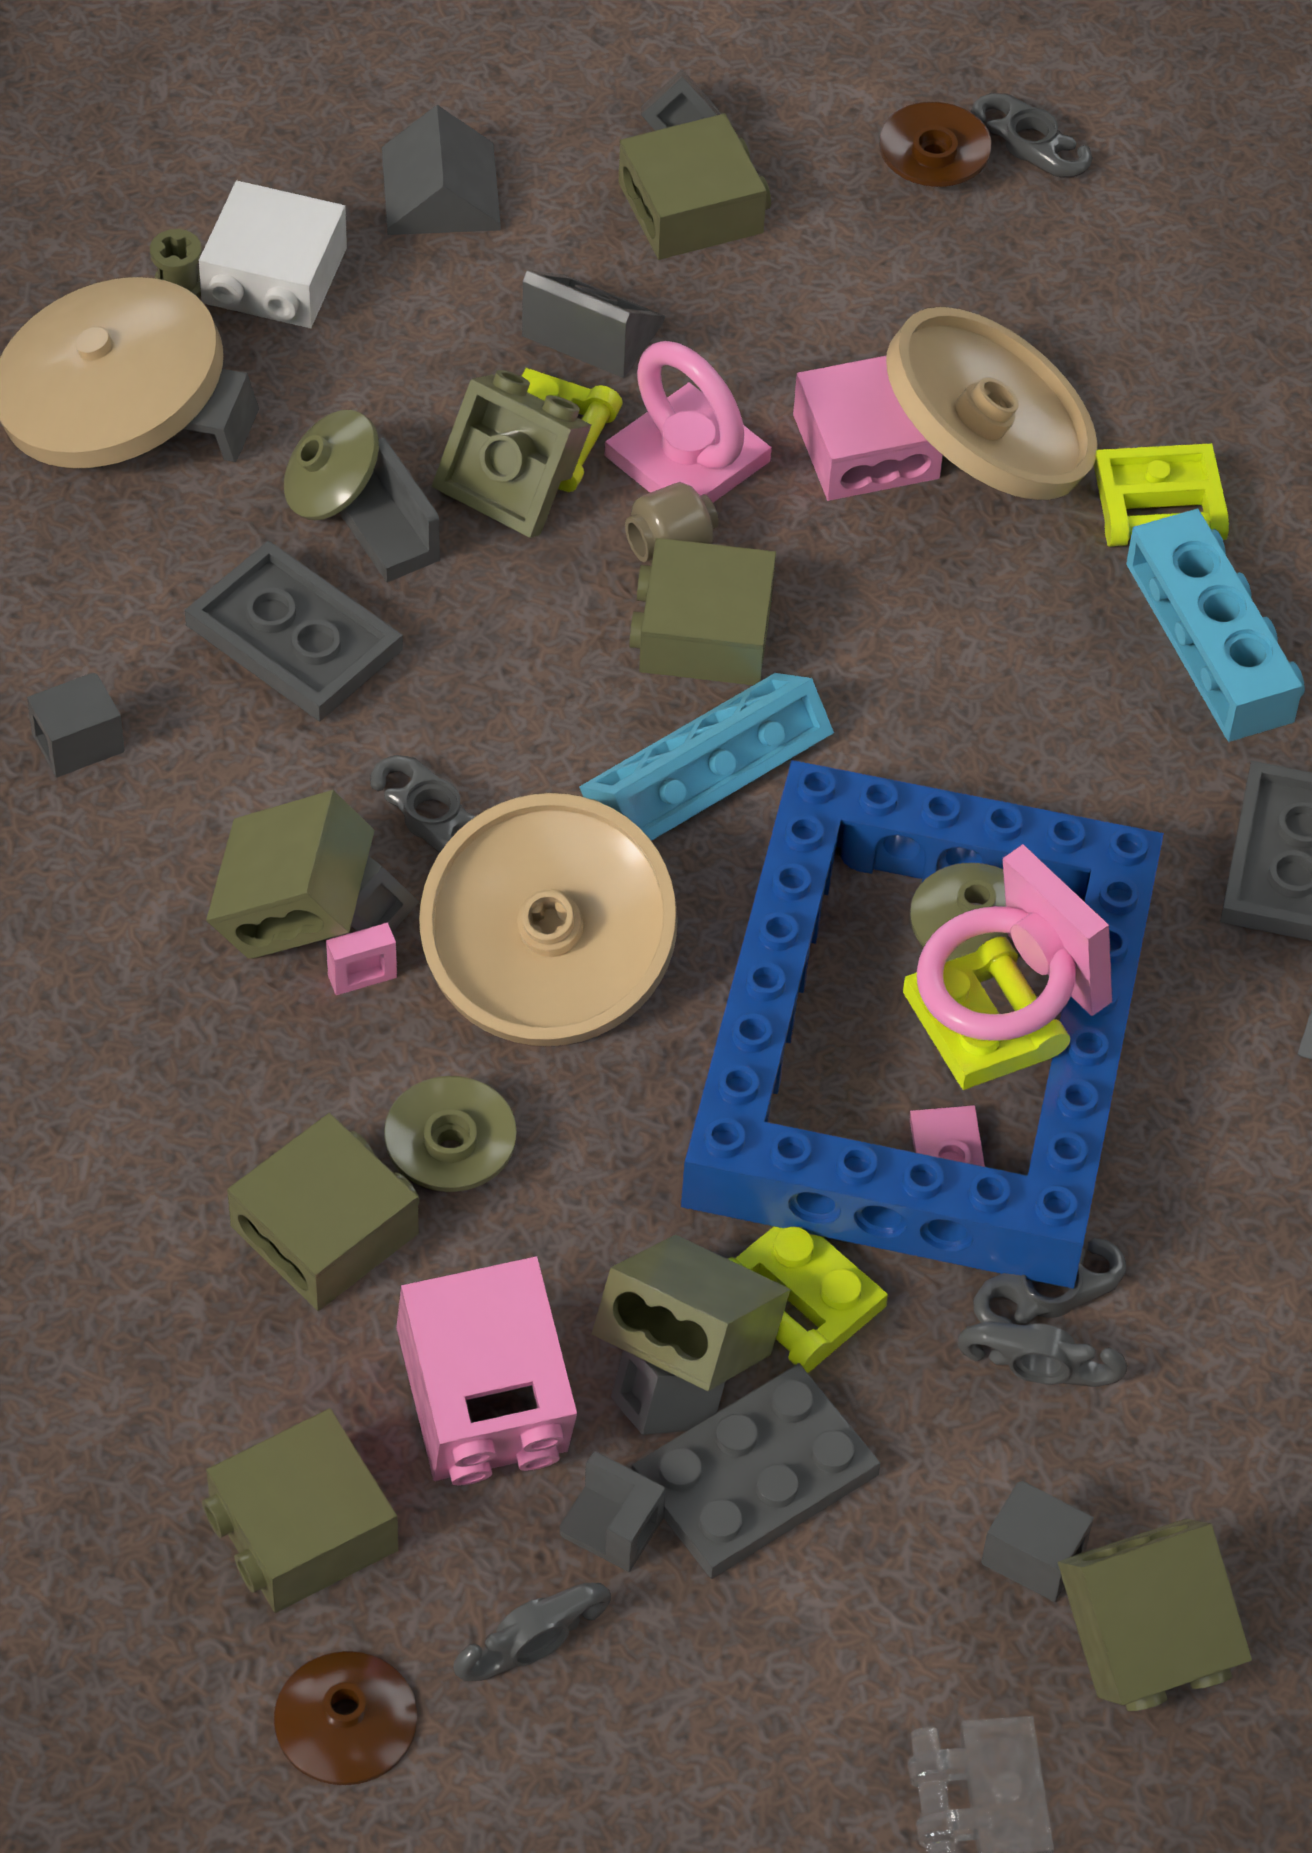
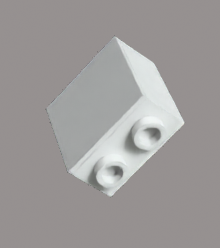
M236 180L199 259L202 302L212 306L312 328L347 249L345 205Z

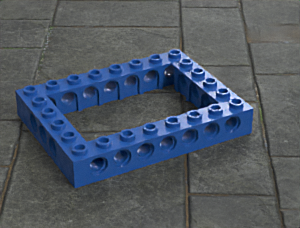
M791 760L684 1162L681 1207L779 1228L799 1227L809 1234L1000 1274L1025 1275L1026 1279L1074 1289L1164 833ZM1021 845H1024L1109 924L1112 1003L1091 1016L1079 1003L1070 997L1062 1010L1060 1022L1070 1036V1043L1063 1052L1053 1057L1051 1061L1028 1176L769 1123L772 1094H778L780 1088L785 1044L791 1043L798 992L804 993L810 946L811 943L816 944L819 933L823 895L829 894L835 847H840V856L843 862L851 869L872 874L874 869L919 878L923 882L936 871L960 863H982L1003 869V858Z

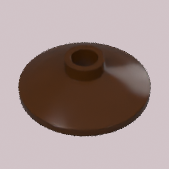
M921 102L896 111L886 120L880 133L879 147L885 163L902 178L924 186L946 187L966 182L984 169L990 158L991 137L983 122L966 109L943 102Z
M353 1651L329 1653L307 1662L286 1681L279 1693L275 1706V1733L279 1746L286 1758L303 1774L317 1781L333 1785L360 1784L384 1775L405 1756L416 1732V1702L413 1692L404 1677L393 1666L382 1659ZM344 1699L353 1700L358 1705V1708L348 1715L338 1714L332 1709L337 1701Z

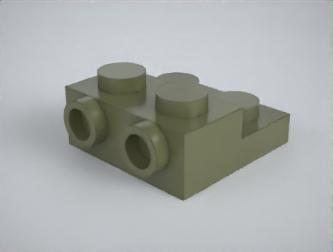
M497 370L495 375L492 374L470 380L431 487L532 538L541 534L560 482L572 478L591 424L577 418L580 408L575 403L553 395L546 396L544 401L527 392L530 382L524 377L509 371Z

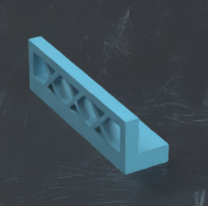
M774 673L584 783L579 788L583 797L597 800L626 816L652 841L830 736L834 731L812 678Z

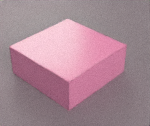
M388 923L326 940L328 977L336 995L397 978L396 941Z

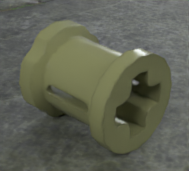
M169 229L161 232L153 238L150 244V255L152 262L158 270L155 274V279L177 284L199 298L201 296L200 272L197 269V264L199 263L202 249L201 242L196 235L182 229Z

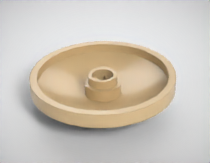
M143 277L120 278L95 283L54 301L20 328L0 357V422L7 435L26 455L49 465L66 468L107 466L132 459L163 444L180 432L198 415L210 399L219 381L223 365V345L209 310L189 290L165 280Z
M949 307L927 308L913 314L893 337L887 350L886 364L889 381L899 404L925 439L961 470L997 490L1035 500H1050L1067 495L1091 470L1096 459L1097 438L1093 422L1083 401L1057 367L1023 338L988 318Z
M558 793L532 794L502 802L477 815L459 829L439 853L429 872L421 898L419 916L423 951L429 968L447 1000L465 1018L484 1031L506 1040L535 1046L568 1045L597 1037L615 1028L639 1010L660 984L669 966L676 942L678 923L677 904L669 872L659 851L648 836L630 819L607 805L581 796Z

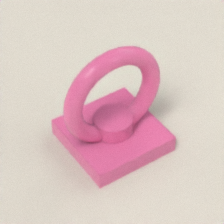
M670 341L654 343L643 352L638 364L637 378L640 393L648 412L605 441V457L650 493L671 484L682 482L692 486L699 495H707L713 503L770 462L772 447L743 425L739 408L730 389L718 372L703 357L687 346ZM669 365L682 371L700 390L689 382L669 397H666L661 380L662 367Z
M1021 845L1003 858L1006 907L993 906L974 909L949 920L938 928L926 942L917 966L919 993L929 1012L950 1030L980 1040H1009L1033 1033L1055 1019L1066 1006L1070 997L1079 1003L1091 1016L1112 1003L1109 924L1024 845ZM994 932L1008 933V936L1013 940L1016 949L1025 962L1037 973L1049 975L1048 983L1041 995L1026 1007L1005 1014L975 1012L955 1001L948 993L944 984V965L950 954L960 944L972 937Z

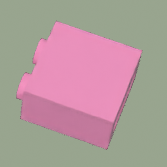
M887 356L797 373L793 415L827 501L940 479L943 455L918 431L899 404L889 381L886 364Z

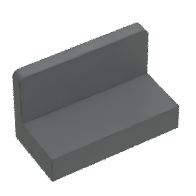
M382 437L379 439L377 462L368 483L358 497L339 514L386 582H390L440 561L439 516L387 440Z

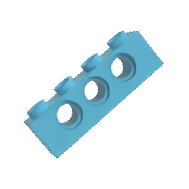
M1198 508L1134 526L1126 565L1227 741L1231 742L1294 723L1300 697L1303 696L1305 691L1302 673L1295 662L1287 660L1280 648L1272 621L1268 617L1261 616L1252 600L1250 586L1246 577L1240 572L1236 573L1228 560L1220 533L1216 529H1210Z

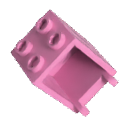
M537 1256L401 1285L396 1328L433 1480L438 1481L451 1478L453 1485H469L489 1478L492 1475V1468L518 1463L520 1470L528 1471L544 1468L559 1461V1453L568 1452L577 1411ZM527 1386L533 1387L537 1409L471 1423L465 1400Z

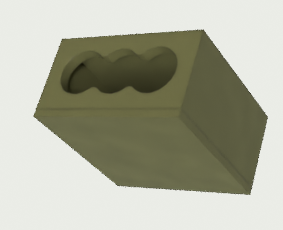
M725 113L620 140L618 183L658 260L764 233L765 210L771 208L769 186L765 178L758 175L750 160L746 142L742 137L738 138Z
M656 538L652 565H641L639 572L637 601L646 602L644 612L633 611L629 648L640 649L639 672L755 685L760 682L773 595L776 551Z
M334 790L234 818L206 921L244 956L250 959L349 933L375 830Z
M330 1113L326 1114L227 1189L230 1226L317 1311L325 1307L419 1234V1197L412 1184L400 1173L390 1171L374 1155L371 1147L360 1134L355 1131L349 1132Z
M675 1234L610 1268L592 1335L706 1391H710L771 1355L791 1289Z
M331 1408L206 1469L209 1497L202 1500L206 1517L219 1538L229 1535L239 1552L234 1558L243 1581L252 1593L259 1590L263 1592L274 1613L399 1551L397 1515Z
M1185 1518L1058 1561L1098 1698L1122 1706L1125 1705L1127 1711L1144 1710L1167 1701L1166 1690L1189 1682L1192 1689L1218 1685L1232 1678L1230 1668L1252 1661L1212 1523Z

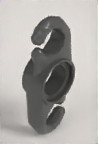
M989 93L981 96L973 104L971 113L983 123L986 121L985 111L988 109H996L1005 113V118L990 120L986 127L991 133L1000 135L1006 140V147L1013 156L1028 161L1056 177H1075L1083 174L1091 166L1093 157L1090 148L1086 145L1080 146L1077 149L1079 158L1076 161L1063 160L1057 155L1060 151L1075 149L1077 142L1073 137L1058 131V123L1055 117L1048 111L1032 107L1007 93ZM1024 129H1034L1040 131L1046 137L1038 141H1030L1020 137L1018 132Z
M394 755L384 758L376 764L370 775V786L375 791H381L385 788L386 776L390 773L400 772L411 778L409 784L403 788L386 789L384 792L385 800L397 806L404 814L405 824L411 833L424 839L439 853L459 829L476 817L468 813L460 804L459 792L453 784L438 778L414 757ZM438 800L445 803L449 807V811L440 818L428 819L420 816L415 811V808L424 801Z
M1093 1238L1088 1242V1251L1092 1254L1101 1255L1108 1260L1110 1269L1107 1273L1096 1274L1083 1267L1085 1250L1082 1248L1074 1289L1068 1288L1069 1290L1066 1294L1056 1298L1046 1297L1035 1290L1032 1280L1026 1279L1025 1275L1002 1273L983 1283L973 1299L974 1313L981 1323L999 1322L1012 1324L1010 1319L996 1315L990 1308V1302L993 1298L1004 1297L1017 1304L1014 1320L1018 1324H1027L1036 1316L1046 1318L1063 1316L1072 1309L1115 1290L1127 1272L1125 1257L1120 1249L1108 1240Z
M983 1322L967 1326L958 1336V1347L963 1355L974 1361H980L985 1356V1351L981 1345L992 1347L994 1350L991 1351L989 1359L996 1365H1009L1011 1371L1016 1376L1026 1381L1046 1385L1063 1383L1100 1387L1117 1383L1127 1372V1362L1121 1353L1108 1347L1102 1350L1100 1354L1104 1364L1093 1362L1091 1359L1094 1358L1096 1350L1090 1344H1075L1073 1337L1069 1333L1047 1324L1016 1325Z
M583 1583L550 1597L538 1598L524 1603L501 1621L496 1633L487 1636L485 1640L486 1649L484 1651L477 1644H469L460 1652L454 1661L453 1669L455 1675L464 1682L482 1681L517 1666L530 1665L548 1656L564 1643L569 1635V1631L575 1630L580 1623L579 1615L581 1613L587 1620H595L605 1611L611 1601L610 1590L602 1583Z

